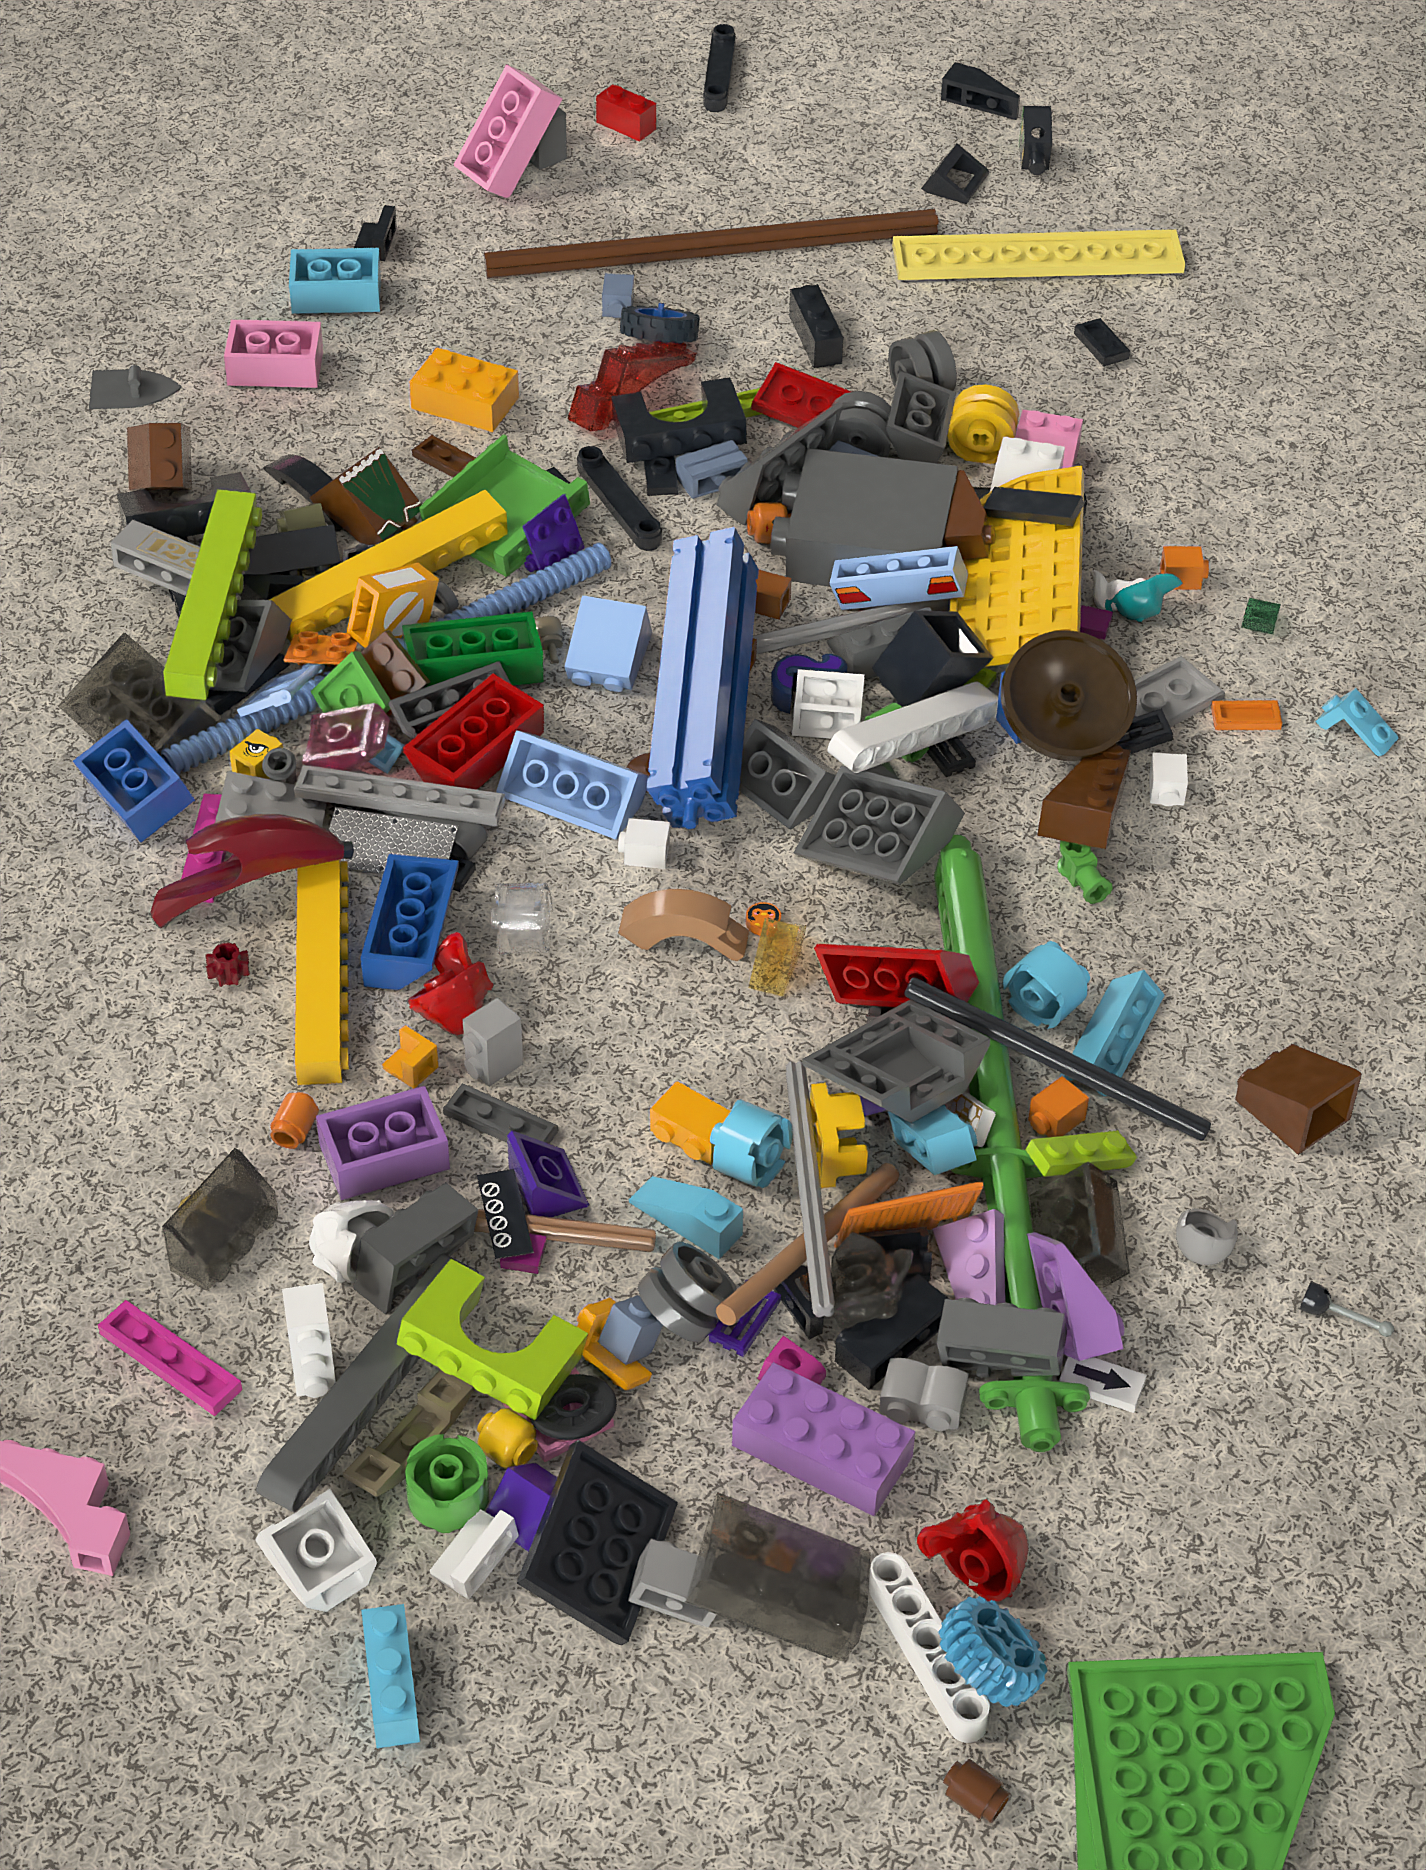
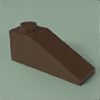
M958 470L944 533L946 547L957 546L963 560L988 558L990 546L995 544L996 540L994 525H989L986 512L965 471Z

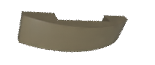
M440 1369L417 1393V1405L375 1449L368 1446L343 1472V1478L376 1497L394 1488L405 1479L407 1459L411 1450L428 1437L445 1434L466 1406L474 1392V1387L453 1375L444 1373Z

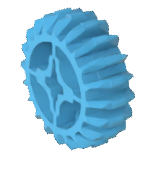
M980 1596L976 1599L968 1597L946 1614V1618L941 1623L942 1627L938 1631L942 1639L939 1644L947 1652L945 1659L954 1665V1672L960 1674L965 1679V1685L970 1684L974 1687L979 1696L986 1695L993 1704L999 1702L1005 1707L1011 1704L1018 1706L1022 1702L1027 1701L1041 1688L1040 1685L1045 1681L1044 1675L1048 1671L1044 1663L1046 1657L1038 1650L1040 1644L1031 1637V1630L1025 1629L1020 1623V1618L1015 1619L1009 1613L1008 1608L1001 1609L995 1601L987 1602L985 1598Z

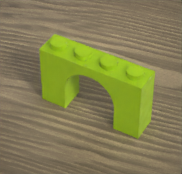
M450 1259L402 1318L396 1344L410 1354L419 1356L439 1367L444 1373L453 1375L473 1386L477 1391L488 1394L506 1404L513 1411L536 1420L580 1361L588 1333L553 1315L535 1340L524 1349L511 1353H498L479 1347L465 1335L461 1324L479 1303L485 1277Z

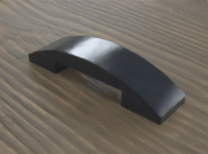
M288 454L263 467L281 485L288 483L311 504L313 502L309 497L333 480L316 464L294 454ZM323 512L325 523L328 525L334 524L336 532L343 529Z

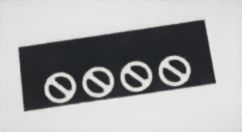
M514 1169L476 1175L495 1259L534 1253Z

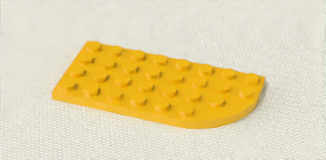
M1082 465L1035 472L1013 479L999 487L1080 495L1084 501V472ZM991 492L980 499L983 507ZM1083 507L1073 526L987 517L989 525H994L995 544H991L988 558L963 560L968 572L964 597L950 599V611L959 613L993 656L991 662L985 667L1009 664L1014 654L1025 643L1041 634L1060 630L1080 632Z

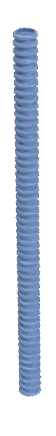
M598 542L592 547L585 548L584 551L581 550L577 554L562 559L560 562L553 563L552 566H547L544 570L537 571L536 574H530L527 578H522L519 582L512 583L511 586H505L502 590L495 591L494 594H488L486 598H480L477 602H471L469 606H463L461 610L457 609L452 614H446L444 618H438L436 621L518 613L521 611V608L526 609L529 605H535L538 601H543L546 597L553 596L554 592L556 594L560 593L562 589H568L571 585L574 586L579 581L586 580L587 577H593L595 573H601L603 569H609L611 567L610 553L603 544ZM402 635L401 639H400V638H396V639H397V640L400 642V644L404 647V641H403V635ZM330 671L324 672L323 676H316L314 680L310 679L294 694L289 702L277 707L272 705L242 717L238 713L234 716V719L230 717L225 720V723H217L216 728L211 726L207 729V732L203 730L198 733V736H190L189 741L184 739L180 741V745L173 744L170 749H162L161 757L179 776L181 770L187 772L190 766L195 768L198 767L199 762L202 764L206 763L208 757L214 759L217 757V753L223 755L226 753V749L230 751L256 729L268 733L271 731V727L277 729L280 727V723L285 725L289 722V719H297L298 714L304 716L307 710L312 712L316 706L320 708L311 690Z

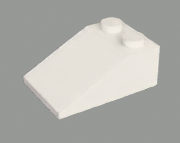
M1003 437L990 492L994 487H999L1027 474L1061 469L1063 467L1065 447L1051 443Z

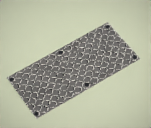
M335 807L329 831L341 841H352L354 845L352 859H341V861H348V869L384 874L389 854L449 860L458 826Z

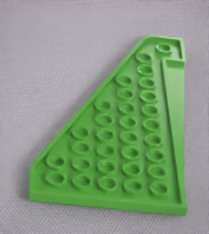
M1323 1652L1068 1662L1067 1676L1073 1718L1077 1870L1283 1869L1335 1715Z

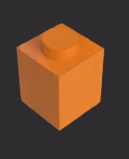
M1163 546L1160 573L1173 574L1182 581V585L1175 589L1201 590L1203 579L1208 578L1209 561L1208 559H1203L1201 546Z
M1061 1076L1031 1098L1028 1121L1038 1134H1045L1048 1137L1064 1136L1086 1119L1089 1097Z

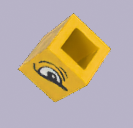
M256 729L229 751L232 772L269 779L263 771V759L270 750L283 748V744L276 737L269 736Z

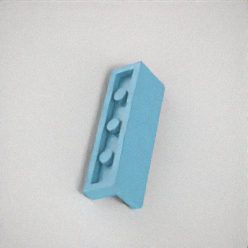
M1145 970L1115 978L1110 982L1072 1054L1122 1078L1165 996ZM1062 1073L1060 1075V1077L1063 1076L1068 1081L1074 1080ZM1097 1091L1100 1095L1107 1096V1095H1105V1094H1103V1093Z

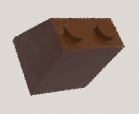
M147 423L127 428L129 491L142 489L192 490L189 426L183 423Z
M1291 1044L1280 1052L1275 1051L1270 1054L1265 1062L1256 1068H1249L1244 1071L1237 1081L1238 1088L1235 1100L1299 1155L1351 1120L1362 1073L1355 1068Z

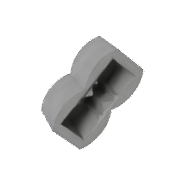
M891 1358L880 1396L879 1414L886 1415L887 1418L897 1423L919 1421L936 1431L956 1430L959 1428L964 1407L969 1374L948 1366H928L911 1359Z

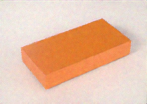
M1278 700L1212 701L1211 711L1215 730H1281L1282 728Z

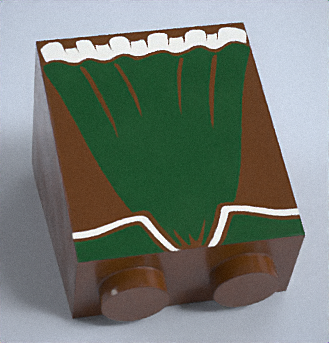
M380 446L309 497L313 503H321L322 511L358 542L367 545H377L395 536L394 532L398 528H401L402 531L410 528L418 522L415 516L420 512L419 507L422 505Z

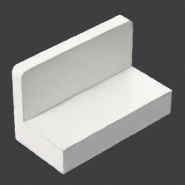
M480 1509L475 1516L467 1521L430 1569L431 1576L469 1600L519 1535L514 1518L502 1510L493 1517Z

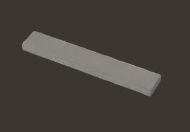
M303 765L294 788L296 798L490 826L498 825L505 804V794L307 765Z

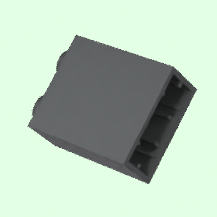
M808 448L802 474L786 473L782 504L786 506L787 510L792 511L791 518L775 517L771 536V554L786 556V577L792 578V582L831 587L829 583L835 560L946 548L944 533L958 466Z

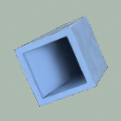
M582 595L565 663L568 679H571L574 684L579 686H590L591 683L601 684L607 690L621 692L623 688L632 690L652 635L646 606Z

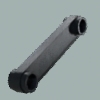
M728 24L715 26L711 37L703 91V105L710 112H721L728 103L736 45L735 30Z
M595 446L581 448L577 456V470L639 549L644 551L657 549L662 543L660 522L650 514L605 458L600 448Z

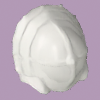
M380 1200L337 1202L330 1205L325 1211L316 1215L313 1220L314 1226L309 1240L310 1249L315 1255L312 1261L313 1264L329 1273L336 1282H356L360 1240L367 1230L372 1227L377 1228L388 1221L394 1214L393 1208H389L381 1203Z

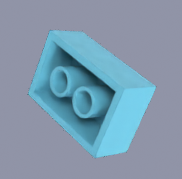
M379 248L291 249L289 292L292 314L380 312L381 271Z

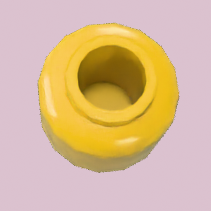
M510 1408L500 1409L496 1413H487L477 1426V1432L479 1433L477 1444L483 1450L485 1456L503 1469L527 1464L537 1450L536 1428Z

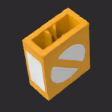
M419 563L360 576L346 633L350 634L364 648L386 630H390L396 638L401 639L403 635L402 625L429 622L439 578Z

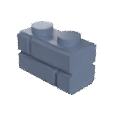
M733 440L714 444L711 447L677 457V480L689 496L694 499L719 491L722 481L726 477H733L740 472L748 460L743 452L739 451V447Z

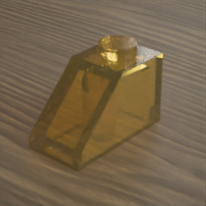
M773 917L764 918L748 988L779 996L784 995L800 956L806 925Z

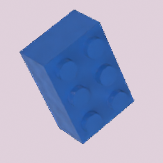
M127 719L73 760V763L89 785L140 843L195 801L181 778Z

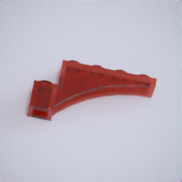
M654 341L653 344L648 345L636 343L635 346L619 345L618 348L605 349L596 381H591L590 384L577 385L567 419L590 432L605 430L613 420L611 396L640 392L668 372L691 365L695 361L697 353L687 349V344L684 342L663 343Z

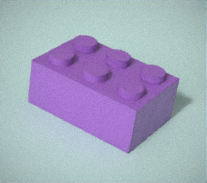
M425 1086L316 1116L319 1145L340 1200L450 1169L448 1140Z

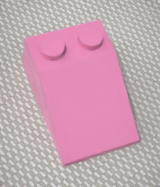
M1022 409L1015 438L1063 446L1065 451L1062 468L1074 467L1080 446L1083 419Z

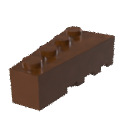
M1116 745L1106 750L1102 755L1083 758L1043 799L1037 836L1106 849L1125 787L1131 750L1123 749L1121 746Z

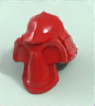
M455 932L447 936L438 946L434 965L440 974L423 984L424 988L411 996L407 1001L410 1005L409 1008L413 1009L416 1013L418 1012L424 1019L438 1025L444 1032L459 1036L464 1034L463 1019L484 1006L483 1000L488 991L492 990L494 984L488 977L484 963L480 961L472 963L465 938L460 933Z
M984 1499L980 1504L967 1506L963 1513L956 1512L952 1518L924 1527L917 1536V1545L927 1558L931 1559L940 1554L951 1573L987 1601L1000 1602L1007 1597L1011 1598L1013 1592L1021 1583L1020 1579L1023 1575L1029 1552V1543L1024 1526L1010 1516L996 1512L994 1505L987 1499ZM969 1579L975 1583H978V1585L969 1586Z

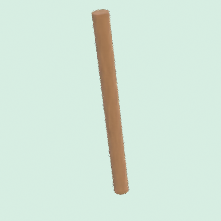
M883 1163L824 1214L827 1242L839 1233L848 1209L872 1204L899 1180V1172L892 1164ZM804 1232L717 1306L716 1314L721 1322L726 1325L736 1323L807 1261Z

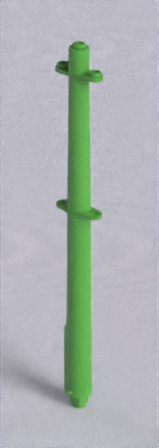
M953 835L951 841L941 849L934 872L944 950L967 954L971 959L979 984L968 1000V1003L1004 1020L982 859L978 853L972 850L971 842L966 837ZM990 1038V1046L969 1084L971 1096L992 1109L996 1115L984 1146H978V1149H974L977 1160L951 1169V1171L956 1174L983 1178L988 1211L996 1209L1004 1214L1005 1303H1011L1018 1308L1036 1310L1042 1308L1027 1235L1033 1233L1026 1178L1043 1177V1174L1038 1167L1033 1166L1035 1163L1026 1150H1022L1008 1047ZM1052 1375L1014 1376V1380L991 1381L985 1383L979 1389L980 1400L988 1409L999 1410L1005 1407H1016L1021 1443L1034 1452L1049 1451L1061 1440L1057 1406H1063L1064 1410L1068 1412H1079L1087 1407V1402L1090 1400L1089 1389L1086 1385L1053 1381Z

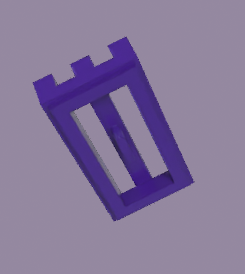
M771 1291L740 1318L730 1335L724 1333L728 1325L719 1320L715 1329L709 1334V1341L714 1344L718 1342L723 1345V1348L729 1351L733 1349L737 1351L736 1354L744 1357L781 1302V1295ZM768 1299L741 1341L737 1340L763 1300Z

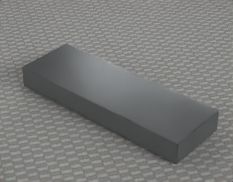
M463 1083L443 1107V1115L506 1143L507 1135L512 1130L548 1144L558 1133V1125Z

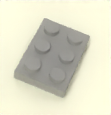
M227 771L215 823L252 814H281L306 819L322 827L327 802L296 798L294 792L295 785Z

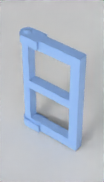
M305 663L299 669L272 678L237 709L240 717L272 705L277 707L289 702L300 688L325 669V664Z

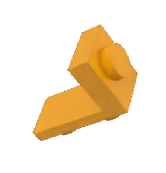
M609 1297L597 1303L586 1305L577 1317V1327L588 1333L582 1354L584 1359L594 1364L611 1378L615 1385L624 1390H630L649 1382L652 1373L642 1364L634 1361L625 1365L598 1343L611 1308L616 1302Z

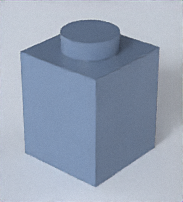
M605 273L602 291V317L621 318L622 308L633 306L634 275Z
M636 1295L613 1304L598 1343L627 1365L647 1357L652 1352L663 1324L648 1310L641 1297Z

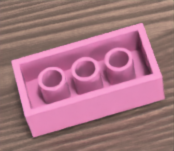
M506 65L454 166L487 191L505 198L510 197L563 98L528 73Z

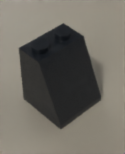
M914 610L872 669L880 678L881 685L890 691L897 704L903 708L962 687L988 665L993 656L958 612Z

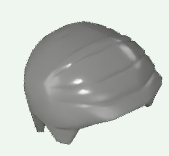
M1187 1209L1178 1218L1176 1241L1182 1254L1188 1260L1200 1265H1215L1223 1262L1231 1255L1238 1239V1224L1235 1219L1226 1223L1219 1216L1208 1210Z

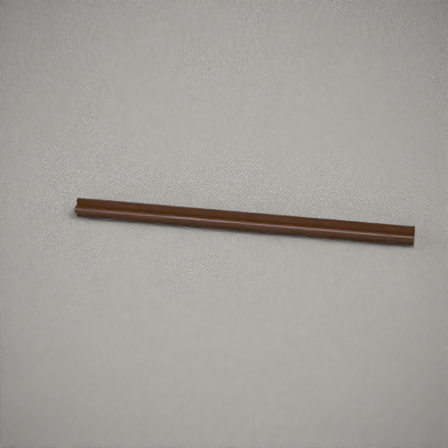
M935 209L484 252V268L487 279L885 240L893 239V236L938 234L937 225H939Z

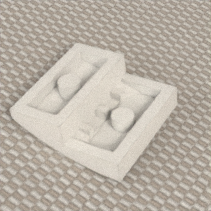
M798 669L792 736L832 739L841 729L860 723L865 675Z

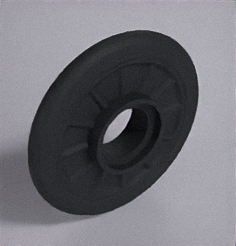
M571 1374L567 1376L536 1420L531 1418L530 1420L538 1431L551 1438L561 1440L584 1438L600 1431L611 1421L617 1407L616 1395L605 1381L597 1377L585 1374ZM570 1403L582 1404L576 1410L568 1411L563 1409L564 1406Z

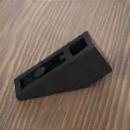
M954 62L942 78L941 100L1017 120L1020 95L981 69Z

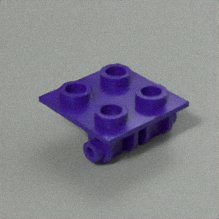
M562 494L522 526L533 553L526 557L524 563L525 568L529 572L544 570L545 567L552 566L553 563L560 562L562 559L577 554V552L585 548L566 494Z

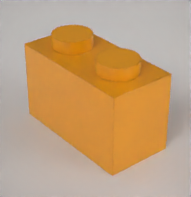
M676 1081L650 1108V1131L660 1141L665 1143L670 1141L682 1148L690 1158L694 1160L701 1159L712 1165L715 1145L710 1142L711 1132L717 1123L725 1121L731 1111Z

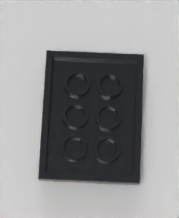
M580 1440L575 1441L569 1446L517 1584L618 1645L626 1644L629 1642L641 1605L628 1601L639 1558L651 1539L665 1541L678 1502Z

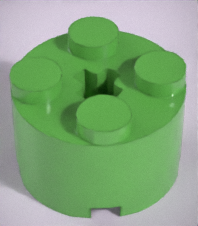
M444 1434L428 1437L411 1450L407 1459L405 1481L409 1509L420 1523L440 1533H450L463 1528L467 1521L475 1516L480 1509L485 1511L489 1503V1478L486 1456L477 1443L460 1435H457L458 1439L444 1438Z

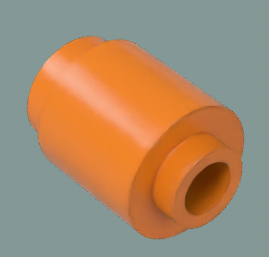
M297 1092L289 1093L284 1097L270 1125L271 1139L277 1145L295 1149L299 1143L301 1144L305 1141L319 1113V1108L310 1095Z

